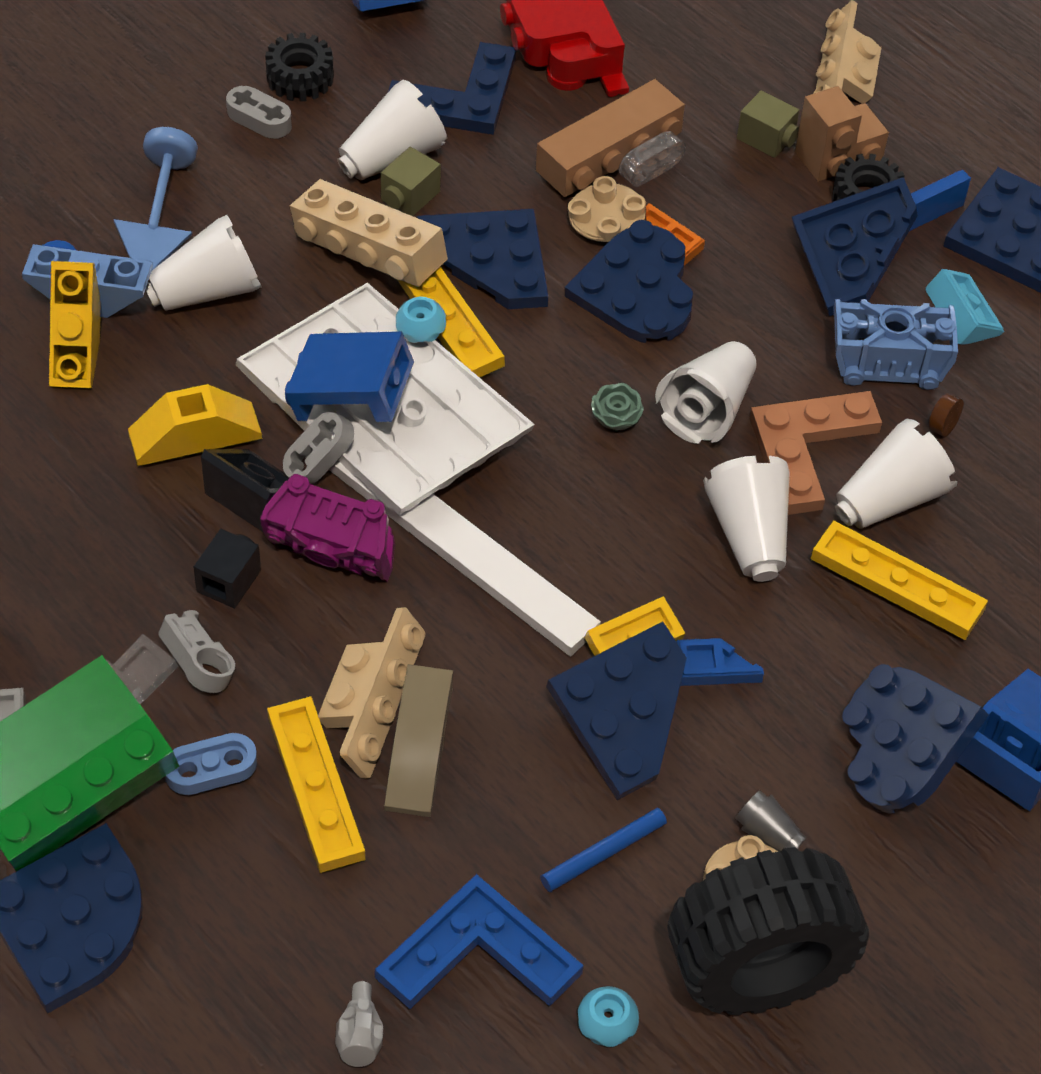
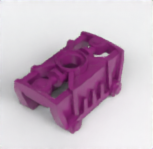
M293 474L265 505L260 521L263 532L269 542L290 546L294 553L305 555L310 560L331 568L341 567L358 575H362L364 571L370 576H378L382 581L388 582L393 571L395 539L391 527L388 526L389 519L382 502L373 499L362 502L311 485L307 477Z

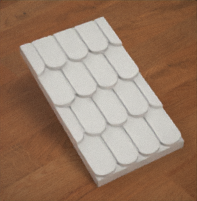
M366 283L237 358L236 366L273 403H277L304 431L318 416L326 412L336 413L351 421L354 427L353 442L338 461L355 478L358 477L391 511L400 515L414 508L422 500L439 489L447 487L455 479L472 468L480 466L500 450L516 443L522 436L532 431L535 424L436 340L412 343L406 338L405 340L413 357L414 364L392 422H376L368 404L313 405L308 420L297 421L291 406L286 402L285 386L293 375L298 355L303 351L310 334L397 331L396 314L399 309L370 284ZM333 426V427L330 429V432H331V434H332V437H331L330 440L334 439V437H335V434H334V432H333V429H334L335 426Z

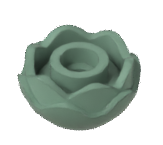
M625 383L604 385L599 389L597 395L592 397L593 415L602 426L608 429L625 430L632 427L639 421L644 410L640 394Z

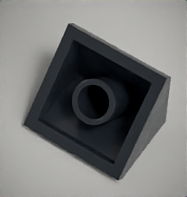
M204 449L201 455L205 494L263 532L260 518L265 505L284 482L288 481L289 477L249 449Z

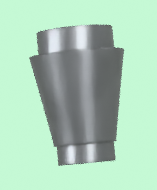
M760 790L745 804L735 818L743 825L742 831L749 835L757 836L764 844L778 852L782 851L783 848L796 847L798 849L807 838L800 832V829L773 795L767 797Z

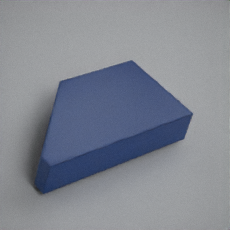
M721 638L676 641L687 657L680 686L761 683L763 681V668L758 664H750L734 652L735 648Z

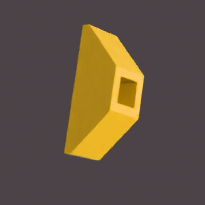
M51 261L49 386L92 388L100 345L101 311L95 263Z
M209 384L165 393L128 428L137 466L200 453L204 449H218L262 439V433L252 402Z

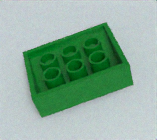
M103 655L0 721V849L16 871L52 853L180 767L167 741Z

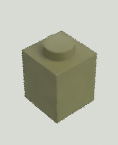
M760 90L740 113L737 139L776 158L785 147L790 148L798 137L799 127L797 126L800 109Z
M410 146L381 172V200L393 209H398L403 213L414 216L440 192L441 164Z

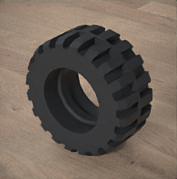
M796 847L783 848L782 851L773 853L771 850L758 852L755 857L745 860L743 857L731 861L728 867L721 870L717 868L706 874L702 882H695L686 889L685 897L678 898L670 914L667 926L668 936L691 998L712 1012L720 1014L726 1011L729 1015H741L743 1012L748 1011L756 1014L766 1012V1009L773 1007L783 1008L791 1005V1002L803 998L805 1000L816 995V991L823 987L829 988L838 982V977L842 974H848L855 967L856 960H861L869 938V928L846 871L840 865V862L826 853L822 854L815 849L806 848L804 851H799Z

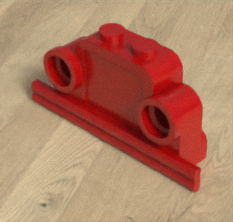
M506 0V3L500 4L501 19L504 26L509 25L511 29L514 49L521 51L524 60L529 65L536 67L547 66L546 77L550 85L559 90L572 91L582 87L587 79L599 77L609 97H614L618 94L624 95L629 92L628 83L622 73L625 44L603 0Z

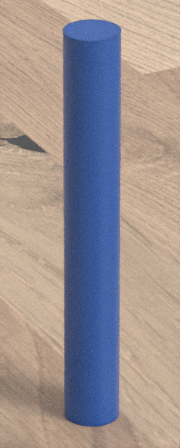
M655 808L542 874L540 879L543 886L548 892H552L667 823L664 813L661 809Z

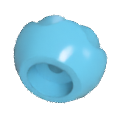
M414 297L404 302L396 314L397 331H402L404 337L409 342H432L445 330L446 314L435 300L427 297Z
M610 986L596 988L582 999L578 1007L579 1029L585 1037L595 1044L606 1047L617 1046L625 1042L628 1037L633 1036L638 1029V1007L633 998L622 989ZM611 1012L613 1016L608 1018L604 1013Z

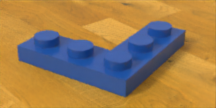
M476 874L375 968V978L411 1009L477 945L482 947L548 1006H551L583 974L584 965Z

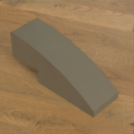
M407 665L392 750L384 811L431 817L445 742V728L453 691V670Z

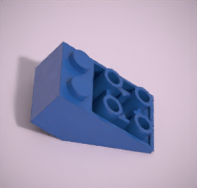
M1027 669L984 705L983 709L989 716L956 762L1030 812L1041 799V677Z

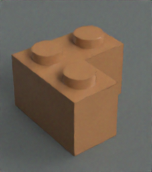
M835 86L805 96L795 153L817 182L836 177L838 167L841 163L845 165V160L849 157L855 161L858 154H863L864 159H868L869 154H876L875 160L880 161L884 156L889 132L866 103L854 106L840 87Z

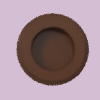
M950 393L944 394L932 410L929 419L930 430L941 436H948L955 428L964 406L963 399Z

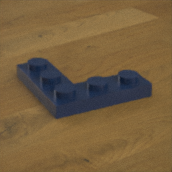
M480 42L465 92L413 84L423 94L417 99L425 108L432 105L444 127L494 135L516 60V50L510 46ZM392 80L388 92L400 81Z

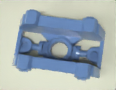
M835 299L833 306L835 352L840 375L843 376L845 384L860 385L864 380L919 383L921 389H935L956 362L958 339L954 306L949 305V308L930 307L929 303H923L921 306L871 304L867 302V299H861L860 303L840 302V299ZM938 339L942 341L949 340L950 345H940L932 343H934V341Z

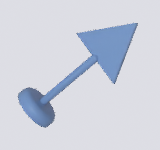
M172 127L151 129L146 133L143 142V150L146 157L152 163L161 167L148 225L114 219V224L129 258L152 261V270L172 255L192 235L191 231L158 226L170 169L179 170L187 168L195 161L198 151L197 143L191 135Z

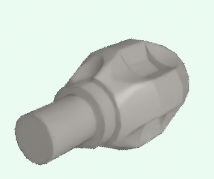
M359 981L353 985L352 1000L348 1003L347 1008L336 1023L335 1044L343 1062L354 1067H363L371 1064L383 1043V1024L374 1003L371 1001L372 986L365 981Z

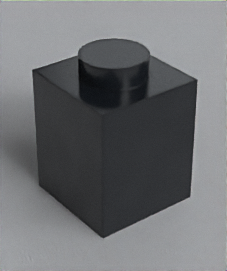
M220 528L193 566L196 591L235 609L261 572L259 545L255 544L245 535H235Z

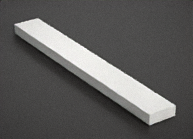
M338 460L329 469L367 500L373 499L382 502L358 477L355 478ZM431 494L417 506L400 515L391 511L384 504L387 515L570 657L586 643L584 638L586 632L600 625L601 621L434 494Z

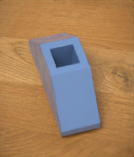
M33 244L22 272V278L50 299L51 261L95 263L101 301L100 317L108 318L143 297L153 263L148 260Z

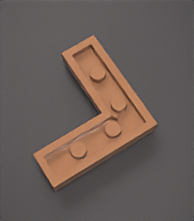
M871 391L751 407L749 417L764 463H770L769 456L782 458L788 464L790 472L788 515L823 510L825 498L806 443L880 433L882 425Z

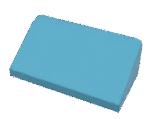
M941 269L927 285L926 292L935 307L949 308V305L954 306L958 344L965 345L1000 336L1004 332L1002 325L970 274Z

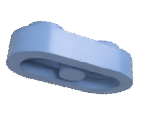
M229 733L177 747L173 752L180 767L166 775L165 778L168 786L173 791L183 795H192L244 781L254 773L257 767L255 744L249 737L243 734ZM233 759L241 761V763L233 766L227 764L228 761ZM188 771L196 773L192 777H182V774Z

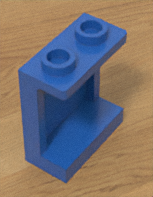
M402 331L310 334L303 351L298 355L293 375L285 386L286 402L291 406L297 421H307L313 405L368 404L376 422H392L414 364Z

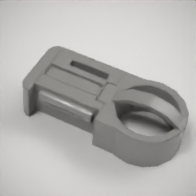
M194 610L184 611L180 618L175 613L166 615L158 635L185 672L188 681L197 689L208 693H218L225 690L235 671V661L220 642L214 643L197 620L199 613ZM203 664L217 668L222 674L208 672L204 669Z

